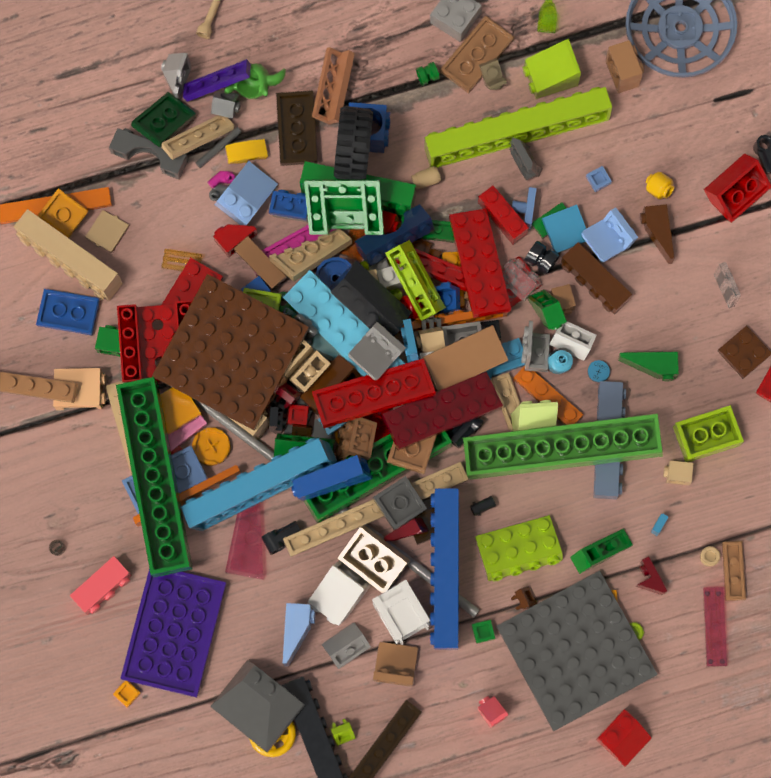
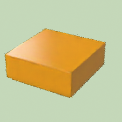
M124 681L113 693L127 708L141 694L129 681Z

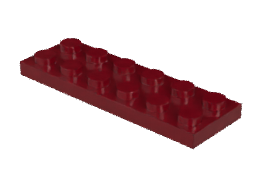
M484 372L437 391L434 396L420 399L382 414V418L399 451L498 410L503 405L487 372Z

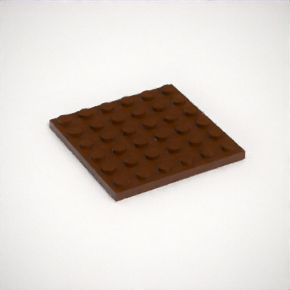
M207 274L152 377L255 431L310 327Z

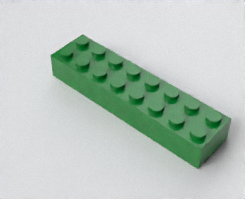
M446 431L437 434L429 460L451 447L452 441ZM390 434L373 443L371 458L367 460L373 479L304 500L317 524L411 471L387 463L393 444Z

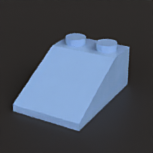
M248 161L214 205L239 225L246 226L278 184Z
M286 603L283 664L285 667L290 666L309 633L311 624H315V612L310 604Z

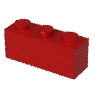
M494 185L478 196V204L482 209H487L488 216L512 245L528 234L529 227Z

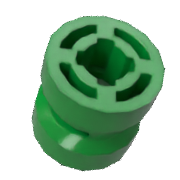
M434 62L428 63L425 67L420 66L416 68V73L422 86L428 84L430 80L436 81L440 79Z

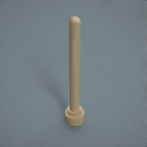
M221 0L212 1L204 23L199 25L196 31L199 37L210 39L212 34L211 24Z

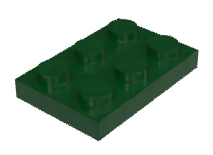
M167 92L132 121L131 126L160 148L162 142L172 138L195 118L196 113L171 93Z

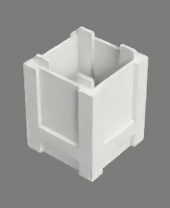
M407 580L372 599L374 608L396 644L400 643L403 645V640L424 628L427 631L429 630L430 619Z

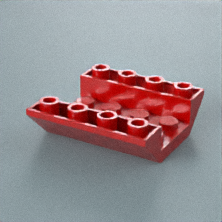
M193 300L175 301V304L137 307L136 304L117 306L122 383L152 377L157 367L155 361L164 355ZM156 320L162 321V329L155 330L152 327L153 322Z

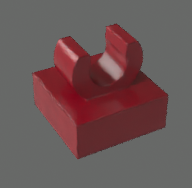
M285 383L276 391L279 395L276 398V402L281 401L282 398L285 399L286 404L284 408H287L296 402L302 394L288 383Z

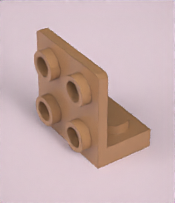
M357 418L348 421L344 427H341L338 433L339 445L336 446L334 452L337 462L343 461L349 455H358L365 460H369L371 458L377 422Z
M380 642L373 681L413 687L418 648Z

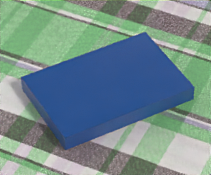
M44 288L36 325L93 336L100 298Z

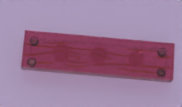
M704 587L706 667H726L723 587Z

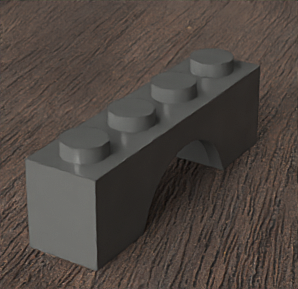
M117 128L109 146L111 154L129 160L138 153L153 154L160 160L162 174L180 180L188 162L186 154L172 160L162 149V146L159 148L145 136H137L133 131L126 128L123 130Z

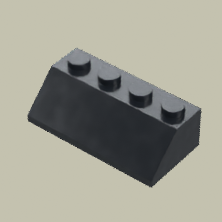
M357 260L330 286V293L369 329L378 322L393 337L404 325L403 320L408 319L412 313Z

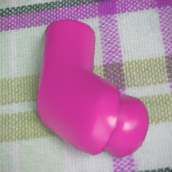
M219 171L207 183L212 189L219 183L231 184L235 179V174L229 171Z

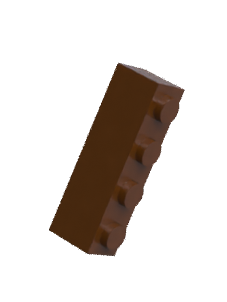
M579 242L562 257V268L567 273L571 272L579 285L589 289V294L594 299L598 298L603 303L602 306L606 311L612 312L615 315L631 299L632 293Z

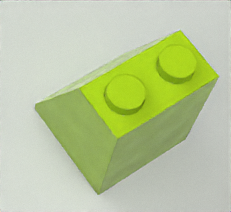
M569 39L525 59V64L522 67L524 76L528 77L530 81L528 83L531 94L534 93L536 99L577 87L581 75Z

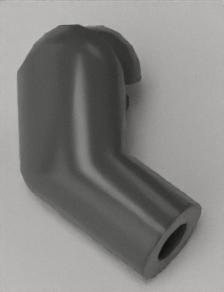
M217 185L209 192V198L212 201H217L228 185Z

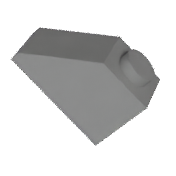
M187 53L169 54L167 60H164L161 66L164 77L174 97L178 100L181 98L184 84L192 68Z

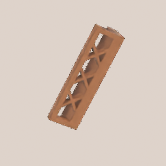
M331 47L326 48L312 113L313 118L329 125L339 122L340 108L344 106L355 55L354 52L350 50L340 52ZM331 54L337 56V62L334 66L331 61ZM328 71H331L333 75L332 82H329L327 78ZM325 88H327L330 94L327 100L323 95ZM322 105L326 110L325 116L319 114L320 106Z

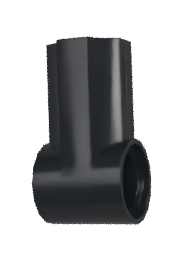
M761 135L754 143L753 151L758 155L765 173L771 174V137ZM759 143H765L767 145V148H761Z
M478 417L455 427L448 434L452 444L459 449L464 443L463 438L475 434L485 421Z
M296 521L279 530L275 529L266 533L261 538L270 555H273L286 547L283 538L301 530Z

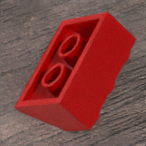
M743 154L703 190L711 204L732 223L771 188V184L758 159Z

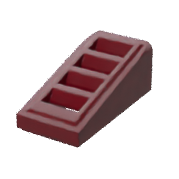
M414 518L384 536V540L395 541L426 533L428 528L422 518Z

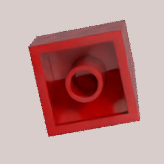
M625 709L596 738L624 767L652 739L642 725Z

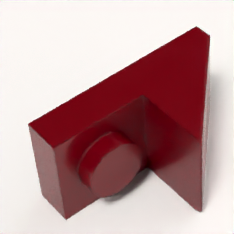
M650 557L642 559L639 568L643 576H647L649 579L637 584L636 587L664 595L667 589Z

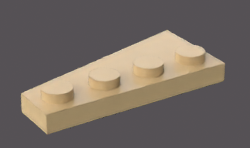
M341 229L329 232L328 235L319 236L318 240L313 242H303L300 247L294 249L290 247L279 255H276V253L269 255V259L294 282L309 270L319 266L324 260L333 257L350 246L352 238Z

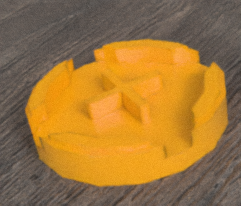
M205 428L195 435L192 448L200 463L207 466H216L227 459L230 453V441L222 430Z

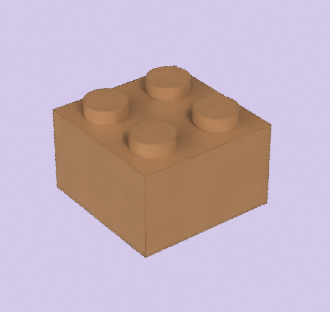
M630 40L608 47L605 62L618 94L639 87L642 74L644 73L643 65L641 62H638L636 57L638 56L635 45L632 46Z

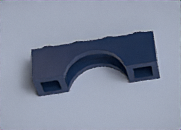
M419 204L404 213V222L395 232L386 235H365L356 240L355 243L359 254L370 267L386 258L385 253L408 240L413 243L433 231L434 226L429 214Z

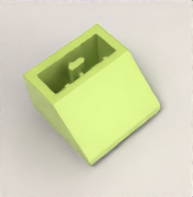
M542 400L540 403H532V401L521 402L511 414L513 432L556 426L558 402H551V400Z

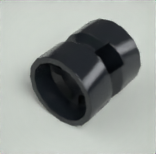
M536 241L524 261L532 267L538 266L540 272L548 275L560 255L552 249L546 250L544 244Z

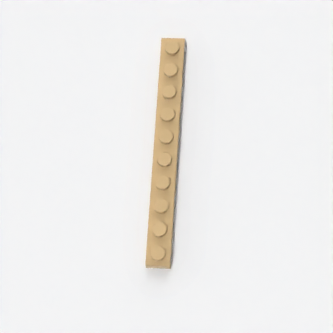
M461 462L419 479L411 483L421 500L431 497V494H435V489H449L467 481L468 477ZM371 500L285 537L283 541L290 557L385 516L375 501Z

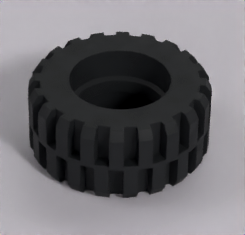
M350 106L340 108L334 177L336 179H366L373 111L371 109Z

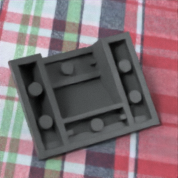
M247 660L210 707L268 753L305 705L256 665Z

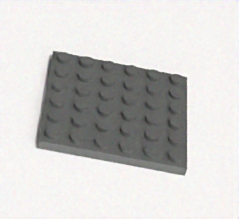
M600 570L496 626L553 732L658 675Z

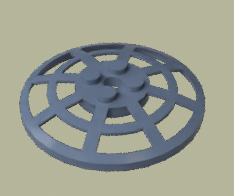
M631 0L626 14L625 27L627 38L633 46L635 43L631 30L642 31L644 41L651 51L643 56L637 49V57L645 65L661 74L681 78L704 74L719 65L729 54L737 34V17L731 0H722L730 18V22L719 23L716 12L710 5L713 0H694L699 3L695 9L683 6V0H675V6L667 10L659 4L665 0H646L649 6L643 15L642 24L631 22L633 10L638 0ZM653 9L661 16L658 25L647 24ZM704 9L709 13L713 24L702 23L700 13ZM677 24H683L685 26V30L678 31L675 28V26ZM730 29L728 44L724 52L718 55L712 49L717 41L719 31ZM713 31L712 39L708 46L699 41L702 32ZM648 32H658L662 41L656 47L650 41ZM667 46L677 49V58L669 57L661 53V51ZM694 46L701 51V53L693 57L685 58V49ZM658 56L667 62L678 64L679 73L661 69L650 61ZM704 56L714 61L711 65L701 70L686 73L687 63L698 61Z

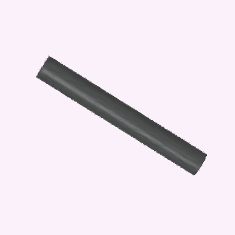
M236 127L195 164L199 168L204 166L226 145L242 133L241 130Z

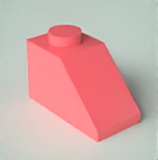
M487 696L479 701L480 706L477 709L490 728L507 718L508 713L495 696L491 699Z

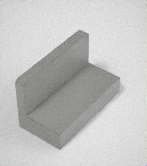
M352 623L322 644L338 669L371 647L355 623Z

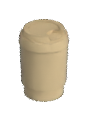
M434 166L411 175L413 184L416 185V190L438 184L441 181L438 169Z

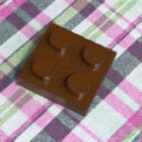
M747 325L717 351L742 379L771 356V351Z

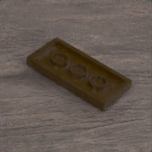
M313 90L276 93L280 165H301L305 161L318 163L315 118L312 117L314 108Z

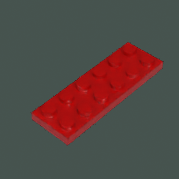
M487 209L449 214L473 318L511 312V305Z
M424 358L389 368L378 380H374L369 375L312 391V395L324 429L434 396L436 392Z

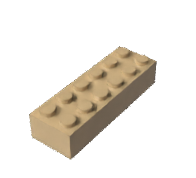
M28 209L14 225V229L17 232L16 236L20 238V242L27 247L31 245L39 256H46L56 268L60 266L70 278L76 277L79 280V284L84 288L88 289L90 287L101 300L105 298L110 301L123 283L117 272Z

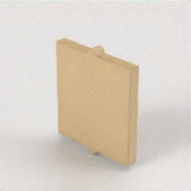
M102 210L85 238L94 242L97 247H102L112 253L129 225L118 219L117 216Z

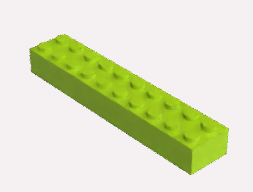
M595 87L590 89L589 92H576L571 97H558L553 102H540L535 107H522L513 113L504 112L498 117H486L480 122H468L462 127L447 128L444 132H431L425 137L424 150L429 166L439 168L508 149L511 147L510 141L512 138H516L526 144L609 121L612 105L606 87Z

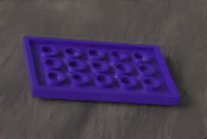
M149 569L120 679L198 698L227 583L185 572L153 577Z

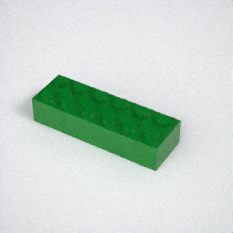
M305 161L300 179L301 193L305 194L304 180L341 179L334 177V167ZM367 174L366 179H380L383 211L396 214L399 218H402L405 212L413 208L416 198L415 184Z

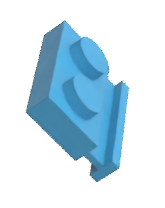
M519 338L502 343L509 361L491 368L492 377L525 366V363H521L523 347Z

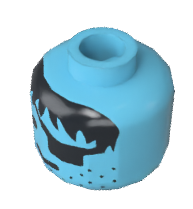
M555 349L548 356V369L554 374H563L573 365L572 354L566 349Z

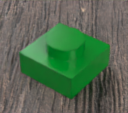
M491 620L472 624L476 644L496 639Z

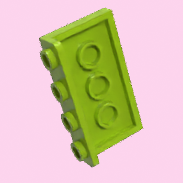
M550 515L475 536L488 581H500L506 576H517L527 570L535 571L545 565H556L563 559L562 550Z

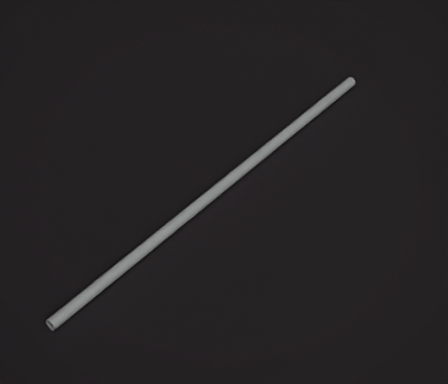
M192 398L198 407L272 462L271 459L274 457L272 450L227 416ZM345 508L344 510L340 511L338 514H341V513H343V512H345V511H348L349 509H348V508ZM365 525L373 532H375L378 536H380L382 539H384V536L380 534L378 531H376L374 528H372L370 525ZM386 541L411 560L407 567L431 584V572L391 541ZM459 594V607L475 617L480 609Z

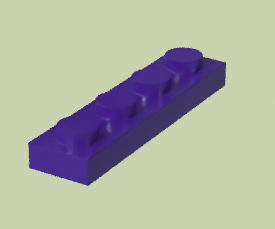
M246 59L185 83L183 98L188 102L250 78L251 63Z

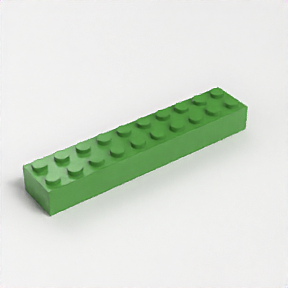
M658 414L463 438L466 471L470 480L663 457Z

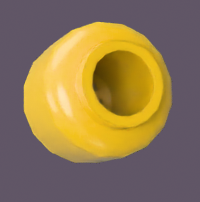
M662 172L650 174L646 179L647 192L659 200L667 199L674 191L673 180Z

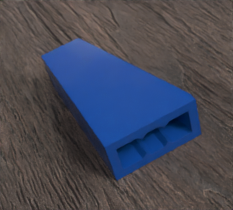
M356 455L293 479L291 489L295 497L304 501L373 478L367 460Z

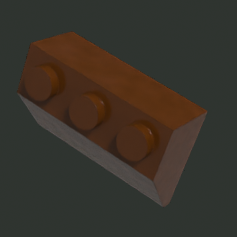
M340 355L331 360V364L300 396L303 402L317 416H319L312 391L362 377L356 368Z

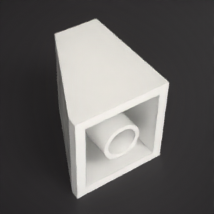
M338 561L328 571L308 600V603L313 610L324 614L330 623L339 626L346 620L371 587V584L343 562Z

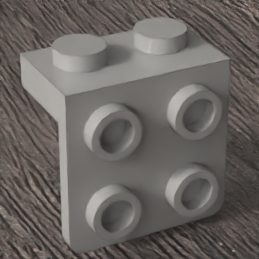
M529 321V325L524 328L521 363H525V371L548 372L550 334L533 333V321Z
M376 322L349 352L348 357L372 379L378 380L406 347Z

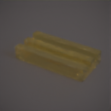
M165 249L161 267L162 269L182 271L185 266L167 264V261L187 264L188 260L168 257V255L198 259L197 261L201 263L202 254Z

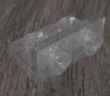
M518 258L509 259L502 268L505 285L517 297L525 301L542 282L539 281L540 277L535 272H529L525 268L526 265Z

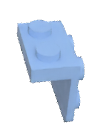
M617 208L610 210L603 220L581 233L584 240L601 262H605L630 248L638 238L635 231L629 226Z

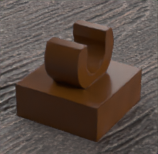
M529 586L515 591L516 595L511 597V600L518 599L520 602L516 610L527 609L537 604Z

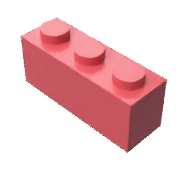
M113 556L78 587L70 597L87 615L90 613L94 614L100 609V604L105 599L108 601L116 594L114 591L121 586L122 588L129 583V578L132 575Z

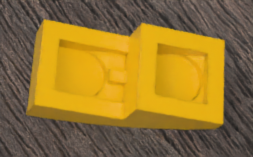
M265 139L243 141L225 146L228 164L247 163L248 160H260L268 157Z

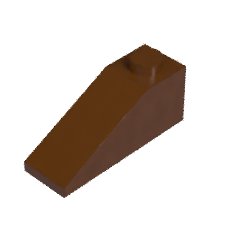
M667 204L645 206L643 212L640 213V222L644 224L646 233L667 263L672 264L675 258Z

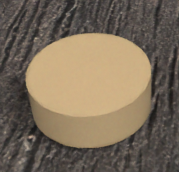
M706 547L700 553V560L705 566L712 567L719 562L720 553L715 547Z

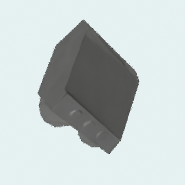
M512 138L509 150L521 174L526 180L539 177L543 168L537 165L529 150L530 146L516 138Z

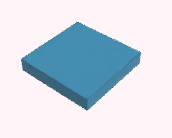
M577 205L541 218L552 248L556 253L573 247L577 242L580 244L586 242L581 235L586 226Z

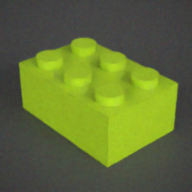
M731 405L676 422L673 426L684 460L688 463L739 447L744 442Z

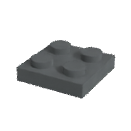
M406 476L373 497V500L393 530H396L427 509Z

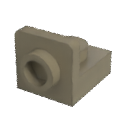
M496 58L479 65L484 83L490 90L500 89L502 85L507 83Z

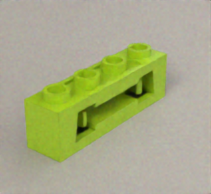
M410 240L385 253L421 321L446 308ZM398 259L401 264L397 265L395 260ZM420 302H421L422 305H423V308H422V309L420 308V306H419V304H418V303H420Z

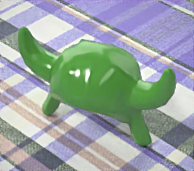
M251 63L250 78L227 86L224 92L230 94L236 90L241 96L248 99H257L263 95L267 96L268 88L280 84L286 75V70L282 69L274 75H269L267 69L261 64Z

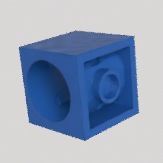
M349 102L350 107L368 108L373 111L372 121L381 126V129L371 135L369 152L384 153L385 147L389 145L390 112H387V105Z

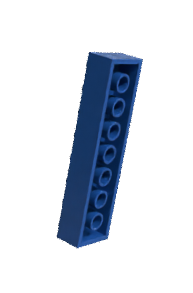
M435 489V494H431V506L435 508V513H431V527H435V533H431V547H435V553H431V566H434V573H431L430 580L431 586H434V592L430 593V604L434 606V612H430V624L434 625V632H430V644L434 645L435 650H459V489Z

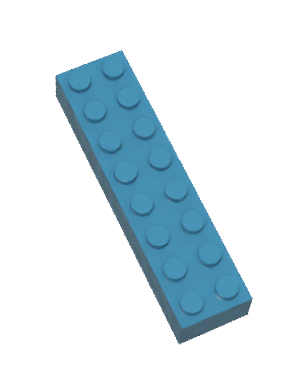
M316 437L306 441V445L293 447L288 450V454L275 456L271 459L272 462L266 465L264 463L254 467V471L241 473L237 476L236 480L232 482L230 480L225 481L219 485V488L207 490L202 493L203 496L197 499L191 498L187 500L186 504L181 506V510L189 528L204 531L293 486V479L338 463L330 444Z

